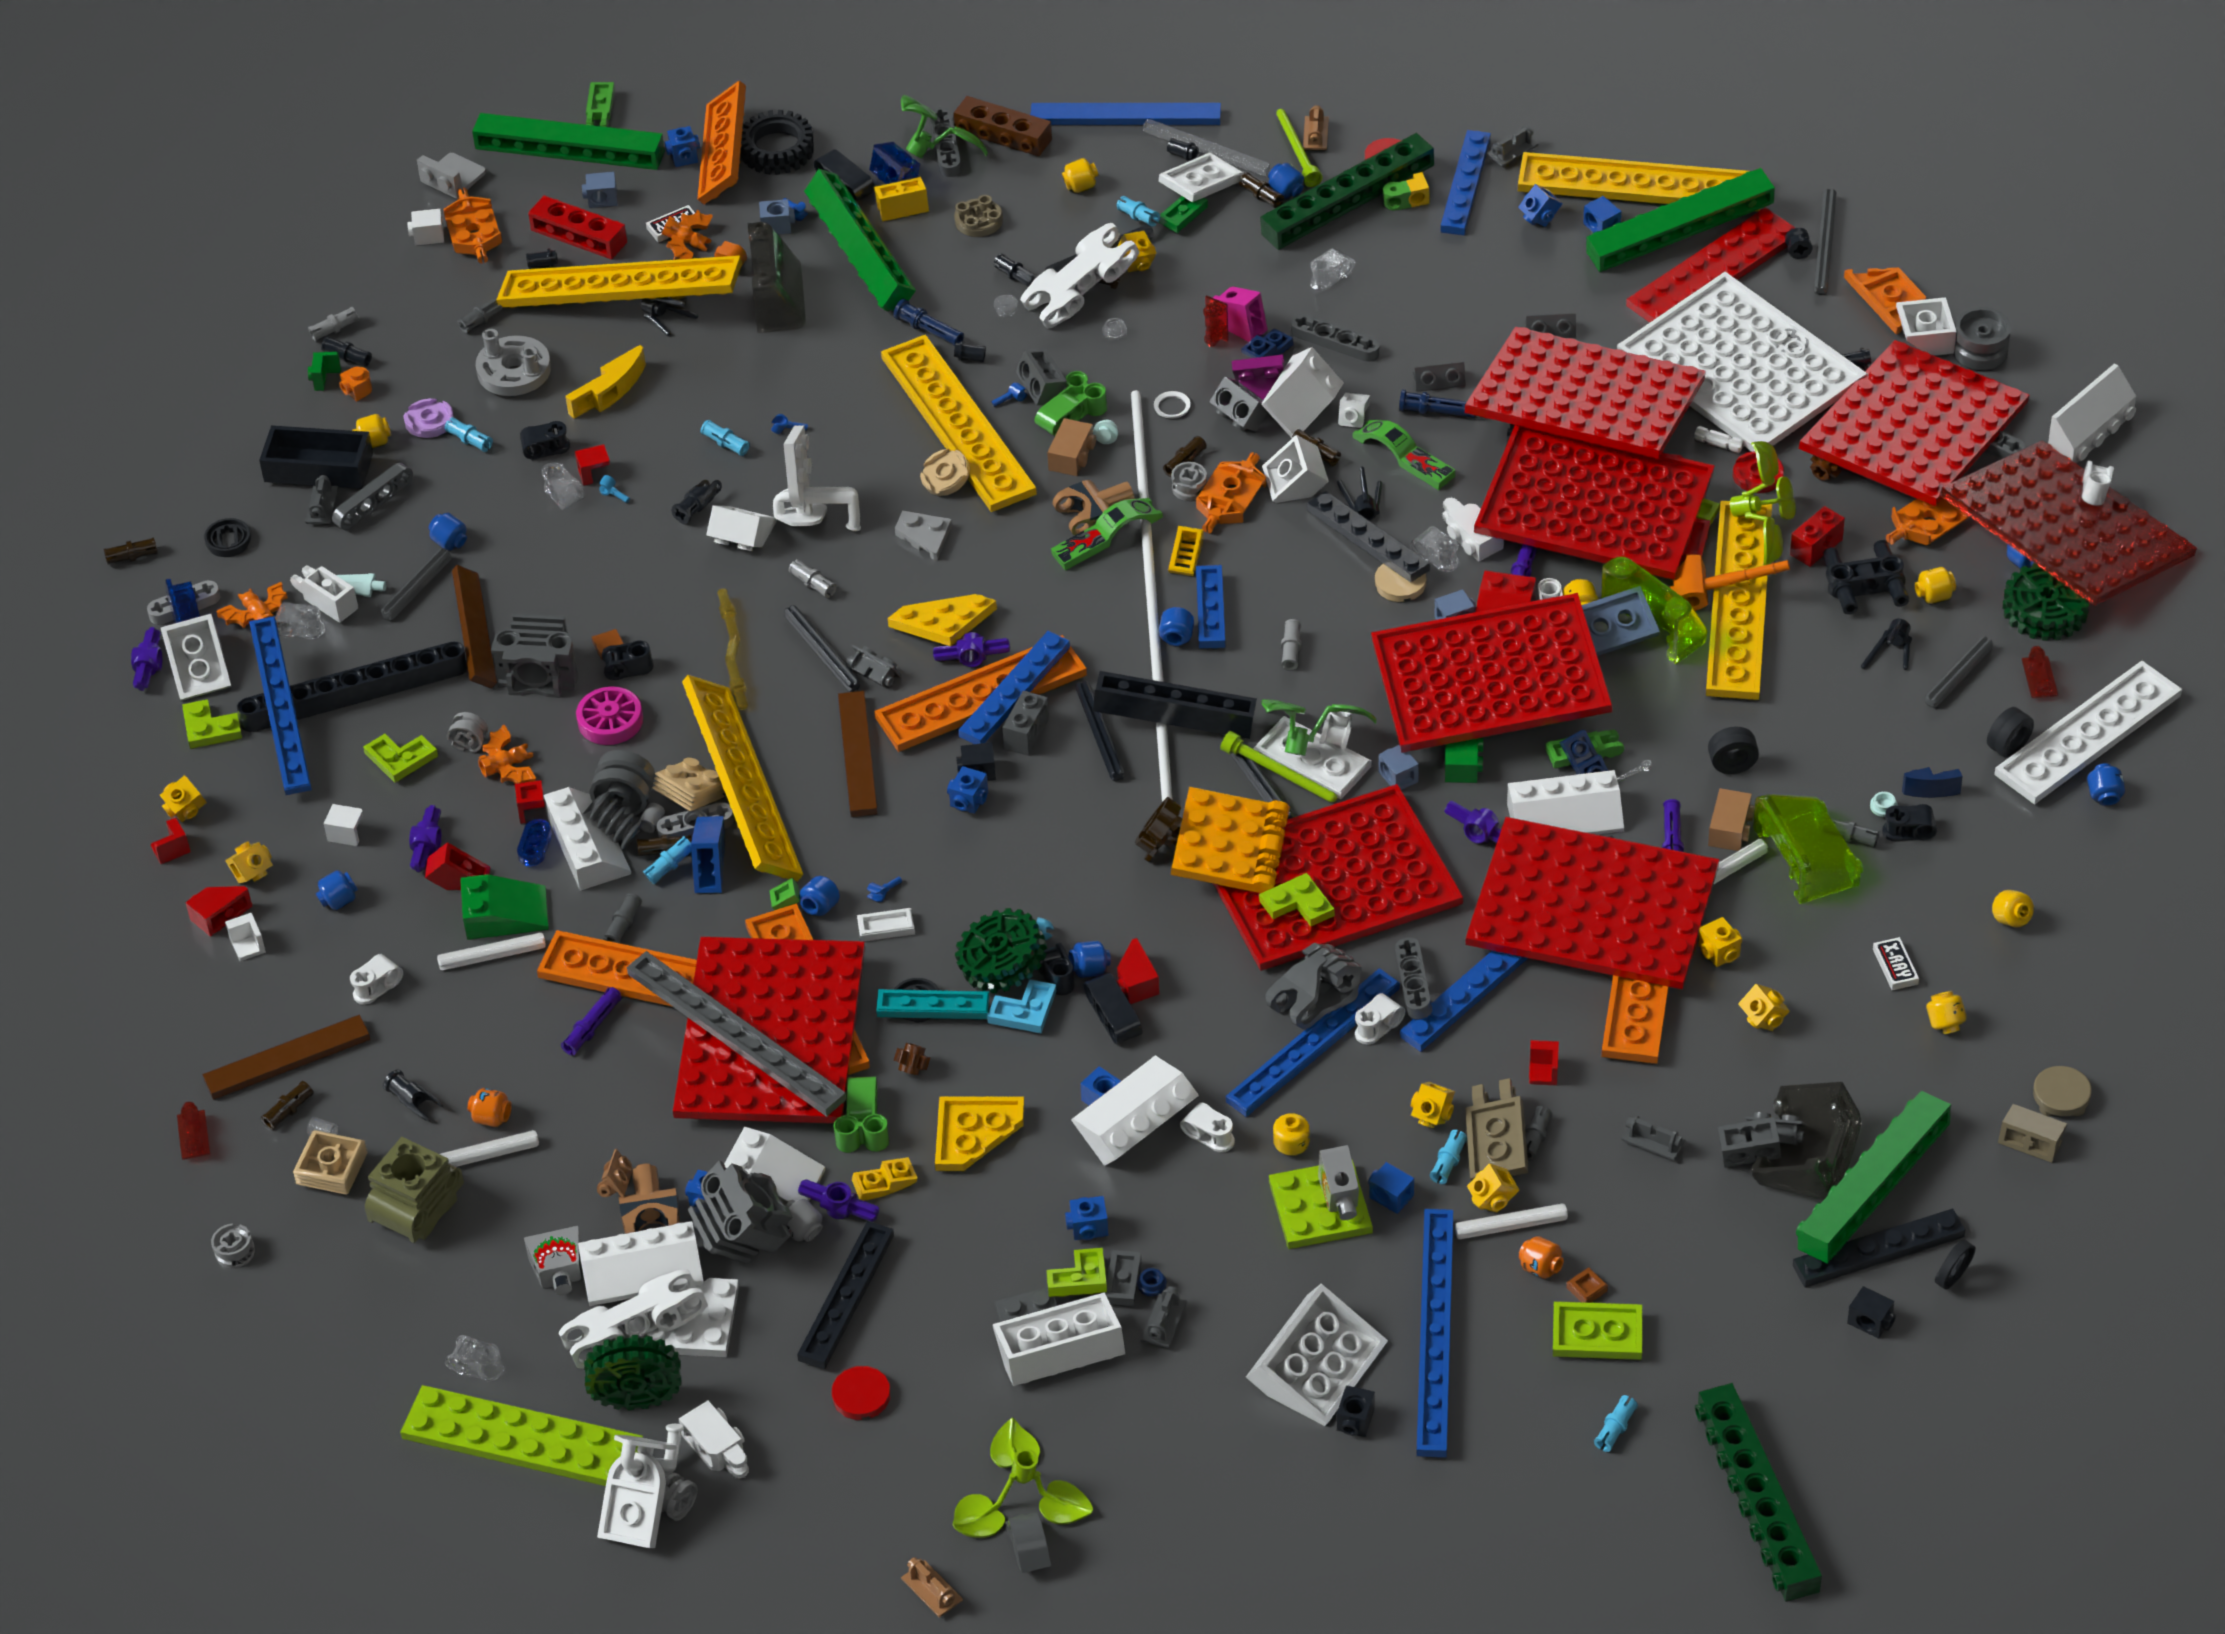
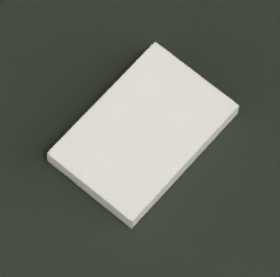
M1207 153L1159 174V182L1189 201L1195 202L1239 181H1243L1240 178L1244 173L1214 154Z

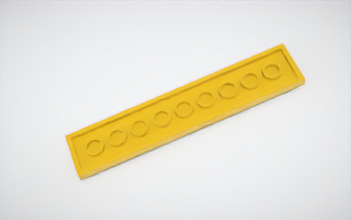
M1523 152L1518 191L1529 193L1532 187L1537 184L1548 189L1554 195L1590 198L1604 196L1606 199L1670 204L1682 197H1688L1705 188L1721 184L1725 180L1741 176L1748 171Z
M740 256L510 270L507 271L496 300L498 305L502 307L515 308L518 306L562 305L564 303L582 304L596 301H629L659 297L677 298L680 296H702L706 294L724 295L733 293L742 261Z
M926 334L881 351L882 360L944 447L950 451L958 450L967 458L970 465L968 481L990 512L1037 495L1033 482Z
M1720 501L1715 576L1764 566V521L1753 518L1746 519L1745 516L1734 517L1730 510V501ZM1772 504L1761 505V510L1757 511L1756 514L1771 517ZM1767 576L1714 589L1706 696L1759 700Z
M687 675L682 681L686 695L691 703L754 868L759 872L773 874L783 879L793 878L798 882L804 874L730 688Z

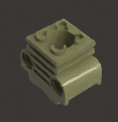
M401 1136L368 1176V1179L371 1181L370 1187L373 1188L365 1202L368 1221L371 1223L375 1221L408 1237L412 1243H415L419 1238L425 1240L439 1219L457 1201L456 1192L464 1184L461 1169L448 1163L447 1157Z

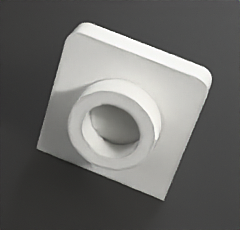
M1345 392L1340 400L1338 424L1362 428L1365 411L1370 404V395Z

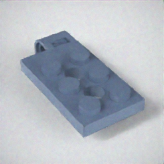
M1641 586L1582 605L1597 656L1659 636V628ZM1620 614H1628L1631 616L1632 622L1623 624L1618 620V616ZM1596 622H1604L1608 626V630L1598 632L1594 629L1593 625Z

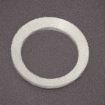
M1177 391L1164 392L1154 401L1156 413L1165 418L1182 417L1190 410L1191 406L1190 399L1185 394ZM1174 397L1183 400L1186 407L1179 414L1168 415L1159 409V404L1166 398Z

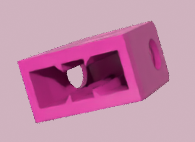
M1230 287L1220 296L1215 295L1211 299L1210 307L1218 311L1221 326L1238 337L1250 342L1256 335L1261 336L1268 330L1260 292Z

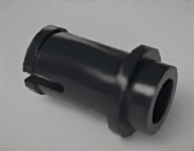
M1171 138L1167 144L1168 153L1182 156L1187 161L1196 159L1198 156L1199 148L1193 142L1185 143Z
M550 248L545 252L526 254L529 269L549 265L552 268L558 264L556 250H551Z
M964 341L956 342L954 357L958 358L959 361H962L963 358L984 362L986 346L965 344Z
M1860 348V351L1841 354L1856 366H1863L1865 368L1868 364H1871L1869 349L1864 350V348Z

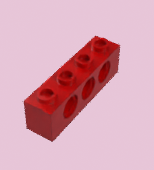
M545 195L528 212L531 231L611 260L627 243L625 224Z

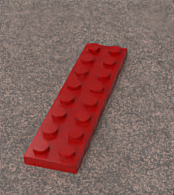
M1765 207L1627 298L1626 306L1650 323L1722 273L1726 272L1738 280L1788 247L1785 243V235L1795 227Z

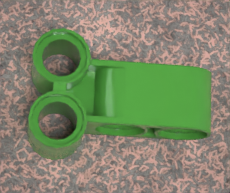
M1074 371L1066 376V389L1038 410L1035 416V424L1055 436L1064 418L1079 421L1087 414L1091 416L1104 414L1107 411L1105 387L1100 383L1088 384V377L1084 372Z
M876 1077L848 1078L847 1115L840 1116L834 1122L836 1147L842 1152H854L862 1144H865L868 1150L877 1152L884 1150L889 1145L887 1119L877 1114Z

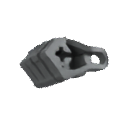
M1313 943L1302 951L1306 955L1305 960L1291 967L1266 993V1003L1273 1010L1282 1013L1291 1007L1289 1014L1291 1021L1301 1029L1310 1028L1324 1015L1352 1003L1358 996L1362 966L1354 962L1353 957L1346 955L1344 951L1336 949L1330 944ZM1282 993H1284V994L1279 998V1000L1276 1001V999L1278 998V996H1280Z

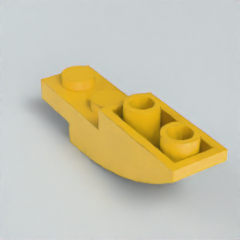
M639 345L600 367L601 376L566 395L568 414L575 419L594 407L599 412H602L624 396L637 382L646 366L643 347Z

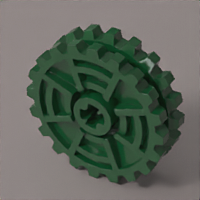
M2045 562L2044 566H2040L2038 563H2032L2031 568L2023 566L2020 568V573H2012L2011 580L2006 582V589H2004L2005 600H2003L2002 609H2005L2004 617L2009 619L2011 627H2018V633H2028L2029 638L2032 639L2038 636L2041 637L2042 641H2048L2051 637L2055 640H2061L2062 635L2070 637L2073 635V630L2080 631L2082 623L2087 621L2091 594H2088L2089 586L2088 584H2083L2084 578L2082 576L2076 577L2073 569L2065 570L2064 565L2061 564L2055 567L2051 565V562Z
M1006 908L1004 912L1000 913L999 910H995L991 916L983 915L980 917L981 921L971 923L969 925L971 929L964 931L961 935L963 940L957 942L956 947L958 951L955 952L956 963L971 987H978L979 991L989 989L991 993H997L999 989H1003L1004 992L1009 991L1010 986L1015 985L1018 987L1022 985L1023 979H1030L1033 976V970L1040 969V960L1046 958L1044 950L1047 949V943L1044 934L1039 930V926L1031 914H1024L1021 909L1013 912L1011 908Z
M631 1335L630 1338L618 1336L617 1340L614 1341L607 1339L603 1341L604 1345H595L593 1352H588L586 1360H584L587 1394H591V1399L594 1401L600 1400L601 1405L605 1407L613 1405V1409L617 1410L622 1407L627 1408L628 1411L634 1410L637 1407L649 1409V1405H662V1400L669 1401L673 1398L672 1394L679 1392V1386L682 1383L679 1352H675L673 1345H665V1341L662 1339L655 1341L652 1336L639 1338L638 1335Z

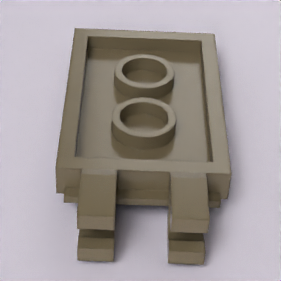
M1511 1079L1499 1080L1501 1100L1489 1102V1095L1487 1092H1484L1483 1084L1472 1086L1473 1106L1465 1108L1471 1181L1489 1163L1508 1169L1511 1176L1528 1173L1524 1106L1521 1097L1516 1096V1088L1512 1086Z

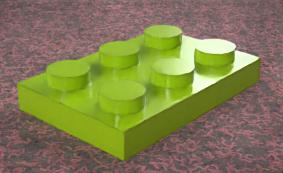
M1554 1301L1553 1357L1642 1360V1305Z

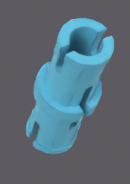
M1127 196L1120 197L1126 203L1120 200L1117 201V209L1129 214L1135 221L1141 220L1150 226H1156L1157 224L1151 221V219L1156 222L1160 220L1159 212L1148 208L1141 201L1135 202Z
M454 417L449 418L450 421L447 420L445 431L460 438L462 443L471 444L483 452H487L491 448L493 439L477 431L475 426L471 424L466 425Z
M706 420L701 427L700 432L702 435H706L716 441L718 446L722 448L727 447L740 456H744L750 447L748 441L733 434L731 429H724L711 420Z
M683 836L670 849L661 852L660 857L643 871L645 876L655 885L671 869L675 870L678 867L677 864L691 853V842Z
M1452 1130L1445 1146L1439 1150L1437 1154L1438 1160L1430 1173V1178L1437 1183L1439 1177L1442 1176L1439 1184H1445L1453 1166L1458 1165L1460 1161L1459 1154L1467 1142V1135L1464 1132L1460 1131L1456 1138L1458 1130Z
M1621 1396L1614 1411L1606 1416L1605 1425L1594 1440V1444L1598 1449H1601L1605 1442L1606 1445L1603 1451L1610 1452L1618 1436L1626 1431L1627 1422L1638 1407V1403L1633 1398H1631L1627 1405L1626 1402L1629 1396Z

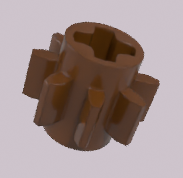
M1813 455L1810 459L1813 462L1810 466L1812 473L1820 480H1829L1831 476L1836 479L1842 471L1840 466Z
M906 1042L904 1049L897 1048L893 1061L900 1063L898 1070L918 1075L920 1069L927 1070L931 1057L924 1055L926 1048Z

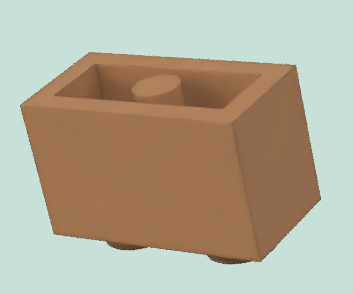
M1063 419L1047 452L1049 471L1078 476L1081 467H1085L1087 464L1089 451L1093 450L1096 444V435H1093V424Z
M1719 788L1709 828L1708 846L1739 851L1743 841L1748 842L1751 826L1747 825L1748 821L1753 822L1755 805H1751L1752 794Z

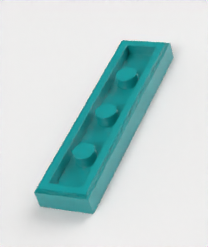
M878 989L876 1012L877 1017L987 1019L990 995L989 991Z

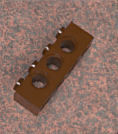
M966 96L954 111V126L962 128L980 139L1038 157L1052 140L1051 121L977 98Z

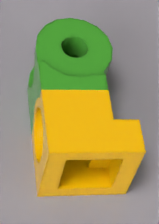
M1423 172L1413 174V179L1401 181L1400 183L1389 182L1384 185V206L1394 211L1430 204L1429 186Z

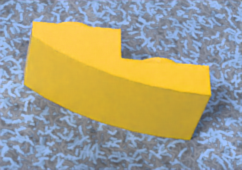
M909 1157L882 1161L880 1169L855 1172L852 1176L853 1185L859 1199L862 1201L900 1191L916 1183L918 1179Z

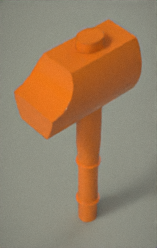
M1687 555L1685 561L1678 568L1674 586H1670L1671 597L1675 598L1681 612L1700 610L1708 605L1707 590L1789 571V561L1772 562V564L1706 578V568L1701 555Z

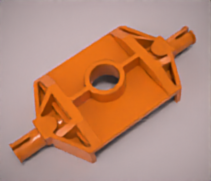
M463 187L464 194L461 188L457 191L460 199L443 209L454 251L459 254H475L478 262L483 264L482 257L484 263L488 261L487 251L502 243L501 232L498 229L491 199L469 197L468 190ZM473 230H477V231H478V232H475V233H470V231H473Z
M1251 452L1246 461H1223L1219 463L1196 498V508L1207 518V521L1202 526L1204 532L1212 533L1218 523H1243V514L1261 486L1266 487L1265 475L1255 467L1260 459L1257 453L1254 455V452ZM1230 485H1236L1234 488H1227Z
M1967 482L1960 488L1952 487L1936 506L1915 499L1897 512L1896 508L1893 507L1891 518L1896 530L1886 535L1887 542H1890L1892 545L1903 538L1904 540L1908 539L1928 545L1969 518L1970 508L1965 496L1975 491V486L1973 483ZM1930 517L1934 518L1935 520H1925L1924 518Z

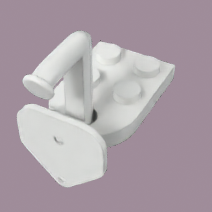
M804 425L794 426L784 442L788 488L777 494L773 500L774 518L790 526H812L821 523L826 515L827 506L824 504L848 503L849 522L846 524V528L851 531H859L861 526L857 491L852 487H809V474L812 471L811 458H807V450L810 445L809 435L805 434ZM784 502H790L792 507L785 509Z
M675 1423L666 1426L668 1431L667 1442L636 1436L615 1435L614 1440L623 1443L621 1456L612 1464L608 1473L598 1538L646 1548H655L666 1486L665 1477L676 1469L681 1431L684 1429L683 1425ZM654 1448L664 1449V1458H654Z

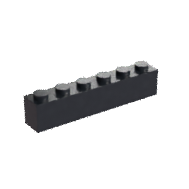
M1100 671L1095 690L1093 711L1224 735L1232 731L1240 735L1241 738L1250 739L1257 698Z

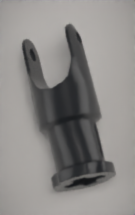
M702 480L698 485H695L685 494L684 499L680 503L672 506L671 512L674 518L682 524H688L691 516L703 510L714 499L715 495L721 491L722 483L719 480H714L710 484L708 480Z
M399 1069L391 1071L384 1080V1090L387 1092L392 1091L399 1097L401 1103L428 1122H430V1119L418 1110L419 1104L430 1100L441 1108L443 1107L442 1103L418 1083L410 1082Z

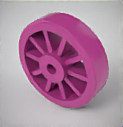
M603 687L583 697L577 706L576 718L579 731L587 740L600 745H614L625 742L638 733L643 724V711L639 698L633 692L621 687Z

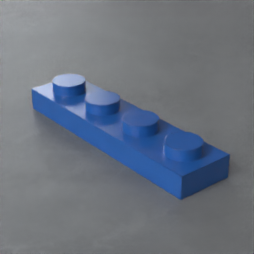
M1222 565L1196 566L1199 649L1225 648Z

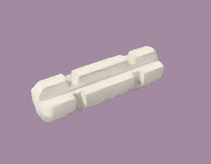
M1701 426L1697 427L1694 438L1697 441L1703 443L1707 441L1710 445L1726 450L1729 448L1730 451L1740 453L1744 444L1740 438H1731L1730 435L1714 430L1709 431L1708 428Z

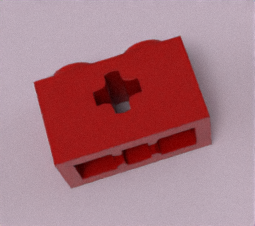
M1826 506L1822 507L1792 532L1790 555L1811 567L1823 557L1824 550L1835 547L1843 540L1845 518Z

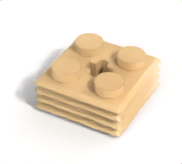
M685 758L683 762L676 765H668L666 769L655 773L657 777L654 778L656 781L653 782L655 786L652 788L690 812L724 797L723 793L725 791L723 790L718 773L699 765V761L694 758Z
M317 1130L312 1131L293 1171L296 1184L348 1194L368 1153L365 1141Z

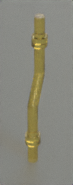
M722 588L718 590L717 594L720 601L719 611L721 618L725 620L730 638L725 656L731 680L729 687L731 693L735 695L738 709L744 710L748 707L745 696V682L740 677L736 663L740 635L735 620L736 611L734 604L730 602L727 589Z

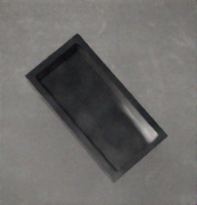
M271 425L259 462L264 482L316 486V479L321 475H325L329 478L331 486L362 489L373 456L370 434L365 431Z

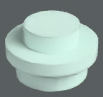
M1102 420L1095 425L1093 435H1096V440L1100 443L1111 444L1118 437V429L1113 421Z
M1879 792L1871 799L1870 809L1875 815L1885 817L1886 810L1891 806H1898L1891 793Z

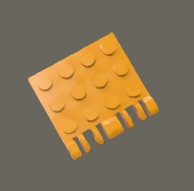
M1189 787L1170 875L1258 893L1274 888L1277 871L1273 868L1276 869L1279 865L1283 837L1285 835V830L1282 828L1287 825L1290 806L1285 802L1277 800L1264 802Z

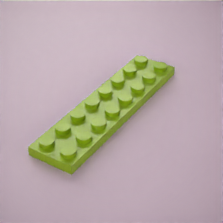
M424 1385L421 1386L400 1432L404 1440L606 1486L609 1470L612 1464L621 1456L623 1443L614 1440L615 1435L643 1438L642 1435Z

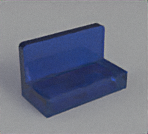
M166 579V594L174 624L200 617L191 581L172 585L171 579Z

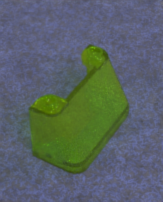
M1616 557L1603 565L1601 599L1641 586L1656 624L1670 633L1666 637V644L1670 646L1667 650L1666 658L1674 664L1679 663L1706 642L1707 627L1692 605L1678 593L1629 558Z
M1765 794L1756 798L1753 828L1758 837L1763 835L1765 837L1771 836L1789 865L1790 879H1795L1798 883V890L1794 891V896L1799 904L1860 885V873H1863L1861 860L1853 855L1827 813V807L1823 800H1819L1816 796Z

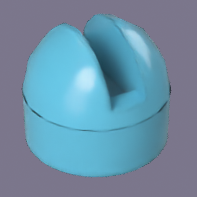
M1038 917L1037 924L1039 930L1044 934L1045 940H1048L1052 937V934L1047 933L1046 930H1054L1053 924L1047 919Z

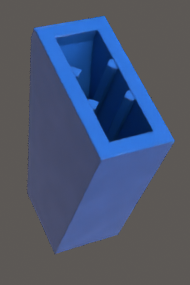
M724 816L697 817L691 841L694 892L722 893L725 855Z

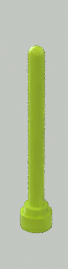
M1278 109L1276 115L1303 168L1302 174L1305 185L1308 187L1319 185L1323 179L1319 168L1311 165L1285 110Z
M1229 731L1224 737L1220 746L1222 751L1230 755L1232 753L1235 755L1239 753L1330 803L1337 800L1336 793L1243 744L1244 741L1240 739V735Z

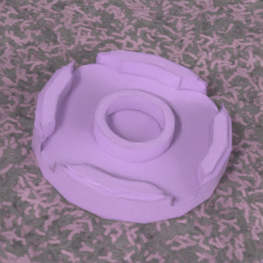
M429 398L417 401L409 406V411L404 414L405 427L410 434L417 437H437L446 433L445 424L447 420L450 421L449 418L454 417L452 407L445 401H442L443 403L437 402V399Z

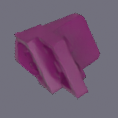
M1283 355L1232 361V371L1235 380L1239 381L1263 400L1286 367Z

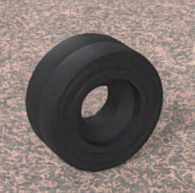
M2017 707L2006 709L1991 726L1987 736V745L2002 757H2011L2023 748L2029 740L2034 729V720Z
M1735 726L1722 729L1715 733L1708 743V751L1713 767L1724 774L1744 772L1750 769L1759 758V749L1755 736L1749 729Z

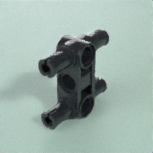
M1879 540L1874 543L1873 550L1877 558L1842 563L1836 548L1831 547L1824 550L1823 559L1827 566L1828 592L1831 596L1839 599L1844 614L1850 615L1857 612L1858 604L1855 596L1890 591L1895 606L1902 607L1908 604L1909 596L1904 586L1906 582L1903 572L1904 562L1899 557L1892 555L1887 540Z

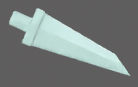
M373 573L336 575L352 585L356 595L371 597L373 591H386V581H375L376 575Z

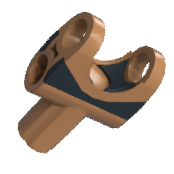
M1085 480L1061 490L1054 497L1052 504L1056 511L1060 513H1079L1069 523V529L1075 536L1095 525L1101 514L1113 504L1123 500L1135 499L1128 482L1099 491L1093 481ZM1068 498L1065 503L1059 505L1063 499ZM1085 523L1081 528L1076 529L1079 524Z
M640 1164L632 1170L635 1194L619 1197L620 1213L625 1234L638 1232L644 1226L651 1223H658L663 1226L680 1223L676 1188L660 1190L656 1166Z

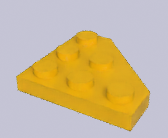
M972 594L906 605L887 618L888 626L952 646L964 634L970 632L997 610L996 600L984 597L983 595Z
M939 1097L935 1170L965 1171L1023 1127L1024 1097Z

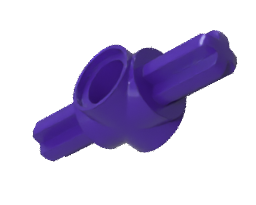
M150 627L149 630H146L143 642L138 647H133L131 665L135 671L133 687L139 691H144L145 688H148L150 677L162 668V649L158 646L161 632L155 629V627Z
M970 632L957 640L955 645L934 647L933 656L936 661L959 659V662L967 667H976L983 660L987 659V655L1008 653L1011 646L1007 638L985 641L984 637L980 634Z
M1450 801L1447 804L1444 812L1464 824V833L1470 841L1474 843H1488L1492 840L1497 843L1501 828L1498 827V818L1493 811L1487 808L1480 810L1475 808L1471 812L1454 801Z
M435 805L427 807L423 820L417 826H412L410 830L409 845L413 851L410 868L418 873L426 869L428 857L441 847L442 832L438 826L441 810L436 808Z
M805 1179L799 1185L798 1193L800 1195L820 1202V1207L826 1209L827 1214L834 1219L848 1218L852 1214L873 1222L878 1217L879 1207L857 1199V1193L852 1192L846 1183L834 1182L823 1186Z

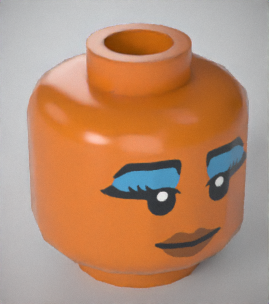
M482 1088L478 1090L475 1096L472 1095L470 1097L467 1109L468 1112H471L472 1120L475 1123L499 1127L503 1122L506 1123L508 1121L512 1103L508 1100L506 1093Z
M1536 1236L1526 1240L1519 1251V1260L1521 1261L1522 1268L1540 1278H1549L1562 1269L1564 1259L1560 1246L1545 1238Z

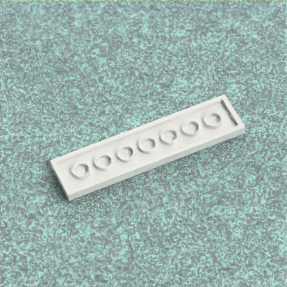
M2140 661L1995 768L1994 775L2035 805L2181 697L2182 689L2144 661Z

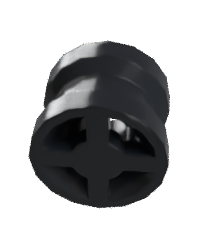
M1794 228L1785 235V243L1792 258H1805L1813 250L1812 243L1809 240L1810 236L1806 229Z

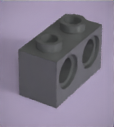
M1046 348L1024 350L1016 369V374L1035 404L1045 405L1064 390L1067 381Z
M1228 377L1223 378L1209 401L1217 407L1216 413L1226 419L1229 417L1233 419L1232 424L1244 432L1246 429L1257 432L1268 414V411L1261 405L1264 401L1239 381Z
M1022 691L1002 727L1004 749L1029 756L1049 720L1047 697Z
M1775 1117L1717 1126L1724 1167L1781 1158Z

